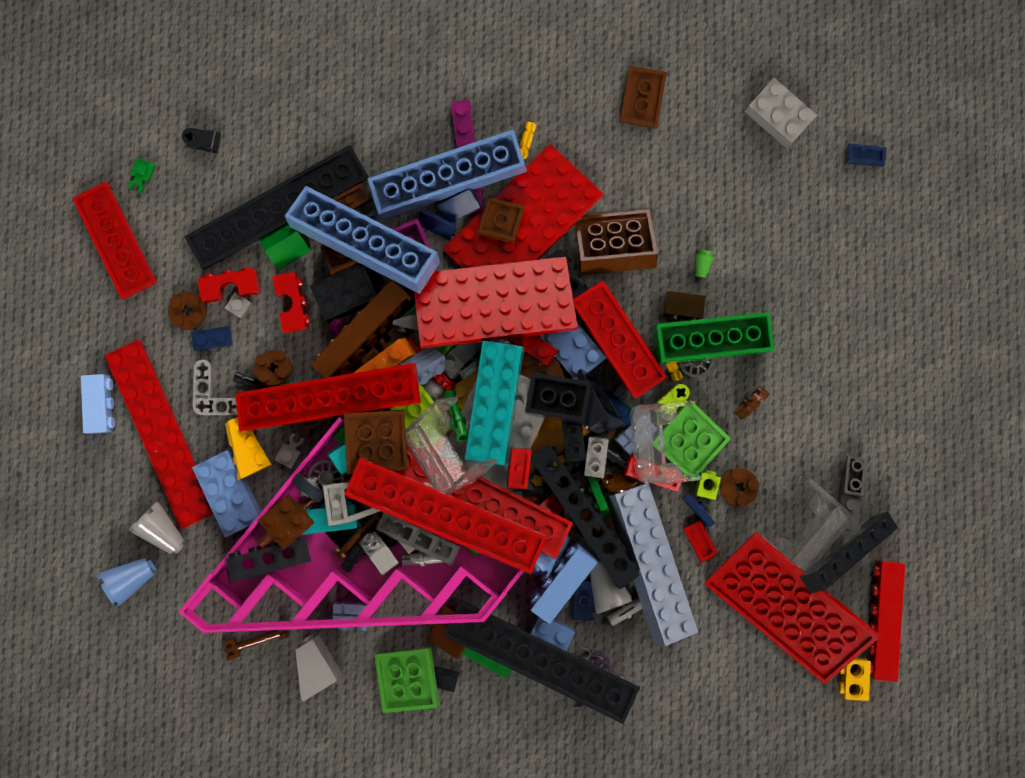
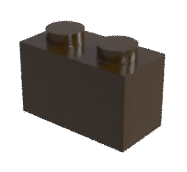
M667 291L665 294L663 316H667L668 320L678 321L679 318H684L686 321L703 319L706 296Z

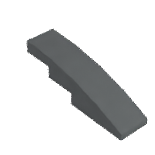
M385 512L376 530L449 565L453 564L460 549V546Z

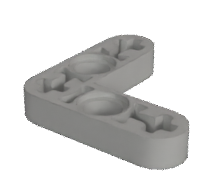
M206 360L197 361L194 365L193 410L199 415L237 416V409H232V413H230V401H233L232 405H236V398H212V364ZM203 363L208 367V370L204 371V377H208V380L198 379V376L202 377L203 372L199 370ZM202 382L208 385V390L205 393H201L198 390V386ZM203 401L205 405H212V409L205 408L202 412L198 405H201ZM221 401H224L227 405L224 412L217 410V404Z

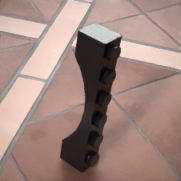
M888 511L871 517L861 525L856 535L845 545L813 565L800 576L810 594L826 590L898 529Z

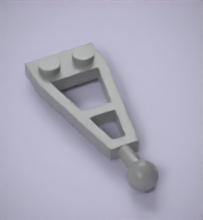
M427 482L423 483V484H425V485H428V486H430V487H433L430 483H427ZM349 483L323 486L328 526L349 523L377 513L380 510L371 508L348 516L346 496L344 494Z

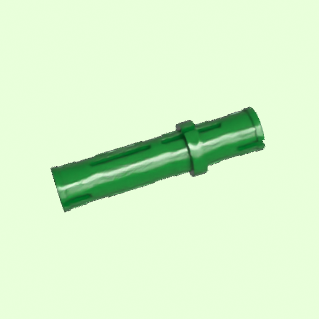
M447 390L444 393V397L451 417L450 424L455 431L456 439L459 442H464L468 440L469 435L465 426L466 419L462 416L456 392L454 390Z

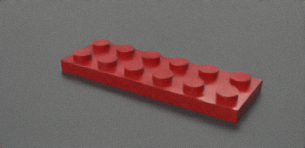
M104 182L73 197V202L120 298L125 300L157 284L158 282L109 183Z
M601 281L573 299L576 312L634 399L667 378L604 281Z

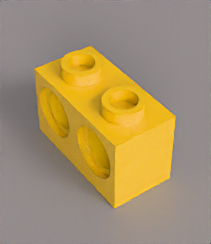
M855 658L839 672L841 674V682H838V693H840L841 697L846 700L869 701L871 661L866 658ZM857 664L856 672L851 673V666ZM856 684V690L850 693V686Z

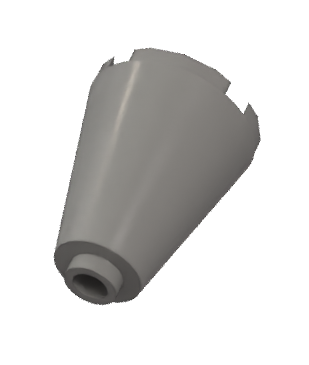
M158 501L128 529L133 534L169 554L172 552L177 554L184 547L182 544L184 541L183 537Z
M598 558L597 564L590 572L596 614L632 601L625 586L622 589L618 587Z

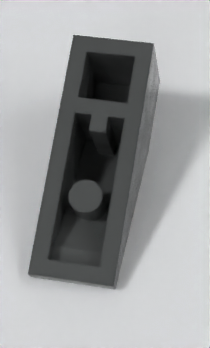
M483 341L458 344L445 357V369L443 372L450 379H458L465 372L463 370L474 361L472 358L477 357L481 353Z

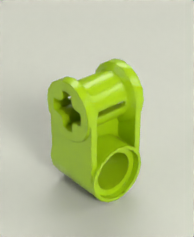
M684 384L674 385L654 404V407L664 417L669 419L689 397V388ZM683 388L682 393L684 396L677 397L676 395L678 392L676 391V389Z

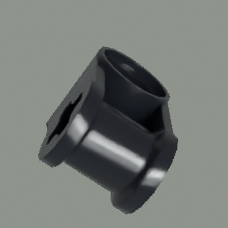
M187 128L182 132V140L189 148L218 153L221 133L195 128ZM194 135L196 138L190 142L189 138H193Z

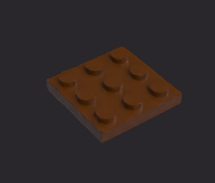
M405 410L343 413L347 474H353L360 457L392 471L408 470Z

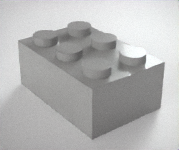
M775 78L771 80L745 111L787 149L817 116Z

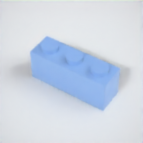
M110 375L81 376L83 433L85 434L113 432L112 428L115 427V419L112 417L114 400L111 397L113 380L110 378Z

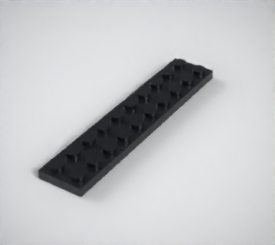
M349 145L184 237L202 270H206L286 225L288 222L285 215L305 186L332 199L352 187L367 181L369 177L352 146Z
M460 599L454 614H477L480 608ZM490 614L484 622L449 623L443 635L624 724L640 690V686L493 614Z

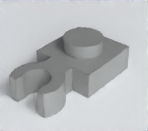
M295 433L290 435L289 445L283 443L275 458V461L290 469H293L301 454L297 448L303 445L305 438H301L296 443L294 441Z

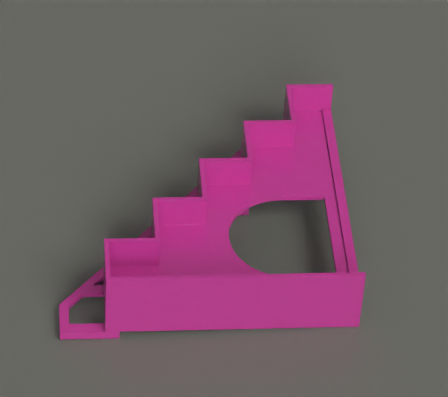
M339 417L228 554L240 551L242 555L249 553V548L260 546L257 541L264 537L266 533L257 520L286 495L289 494L300 504L309 498L306 496L300 497L301 492L293 484L292 479L298 473L307 477L310 468L319 461H332L327 452L341 444L333 437L344 425V418ZM324 463V469L328 471L329 463ZM321 464L314 469L321 471ZM332 465L331 472L337 470L334 465ZM313 471L311 476L318 478L319 474ZM320 502L314 503L312 509H319ZM326 532L299 536L300 539L306 538L311 558L310 562L229 583L224 559L229 558L227 554L179 610V613L203 633L484 622L524 571L480 552L473 556L468 547L446 539L460 546L452 565L443 562L426 564L425 567L420 565L403 567L402 560L404 559H402V554L407 555L408 552L398 542L389 550L399 563L383 575L368 555H362L359 561L353 564L354 568L351 572L348 573L341 568L343 561L348 559L347 556L341 561L334 555L333 551L339 546L331 540ZM267 544L263 548L260 546V548L265 549L269 548V546ZM286 548L282 551V555L284 558L289 559L292 552L289 548ZM415 549L410 554H417L420 551ZM264 553L262 556L265 564L272 562L270 553ZM245 558L242 561V566L247 570L253 565L252 560L249 558ZM466 576L491 596L477 614L435 615ZM401 579H404L432 602L421 616L370 618ZM337 581L367 604L357 618L306 620ZM273 583L302 606V609L292 621L241 623ZM212 588L238 609L228 623L208 624L194 612Z

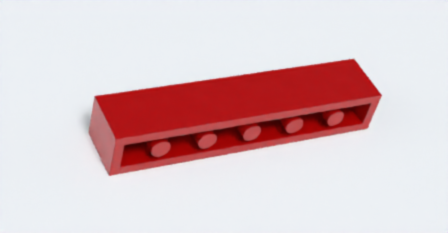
M876 560V564L873 566L875 584L872 585L874 603L870 607L873 622L869 626L879 634V639L868 647L871 661L870 677L874 680L898 682L905 563Z

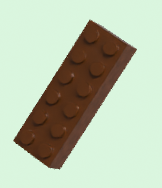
M393 280L384 284L377 296L372 297L368 301L367 306L355 315L353 321L349 325L344 326L341 333L328 343L327 348L315 356L311 365L324 378L354 373L363 364L360 360L373 347L377 349L380 346L378 341L382 338L385 340L388 338L389 335L387 333L394 327L393 320L401 318L415 305V302Z

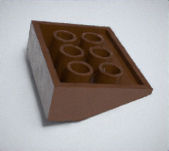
M650 209L585 215L575 224L581 275L657 268L658 251Z

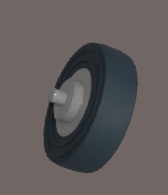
M298 473L292 479L293 484L301 492L300 497H310L316 502H320L324 498V491L316 483L318 480L316 477L311 479Z

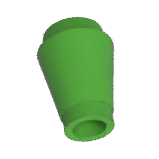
M698 249V253L695 254V276L707 277L714 259L712 251Z

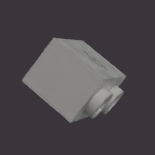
M590 434L584 476L604 478L609 436Z
M375 531L367 534L359 542L382 575L399 563Z

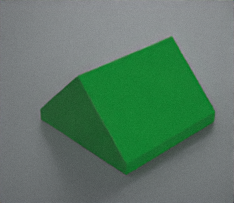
M288 223L259 239L265 253L278 270L311 251L300 232L291 228Z

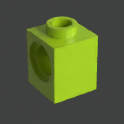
M705 470V473H700L694 495L716 500L721 477H717L716 472ZM706 479L712 481V487L709 490H706L703 486Z

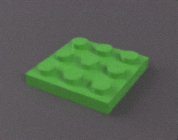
M688 399L650 443L684 473L687 478L694 481L731 438Z
M431 647L374 654L383 713L431 709L440 706Z

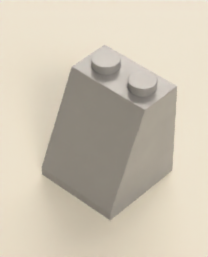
M311 634L299 642L300 647L295 650L300 695L303 702L336 682L343 674L319 634L315 637Z

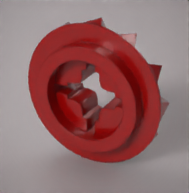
M444 372L433 376L446 390H454L456 388L454 379H450Z

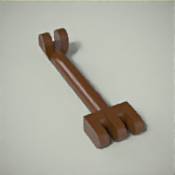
M382 511L371 514L341 548L337 547L333 551V554L342 561L347 556V552L375 521H380Z
M287 629L275 630L239 643L236 642V638L223 641L222 645H231V647L224 649L225 653L233 651V654L226 657L228 661L240 657L239 650L276 638L280 640L285 639L289 633Z

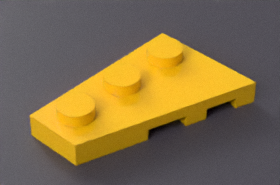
M238 417L225 423L229 445L233 449V462L238 471V474H236L238 481L271 465L253 431H239Z

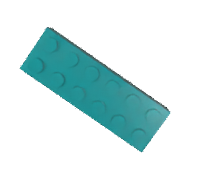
M483 341L466 448V460L507 465L524 347Z

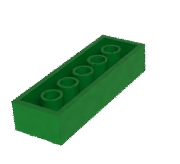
M770 312L662 323L651 327L655 359L659 365L764 354L775 350Z

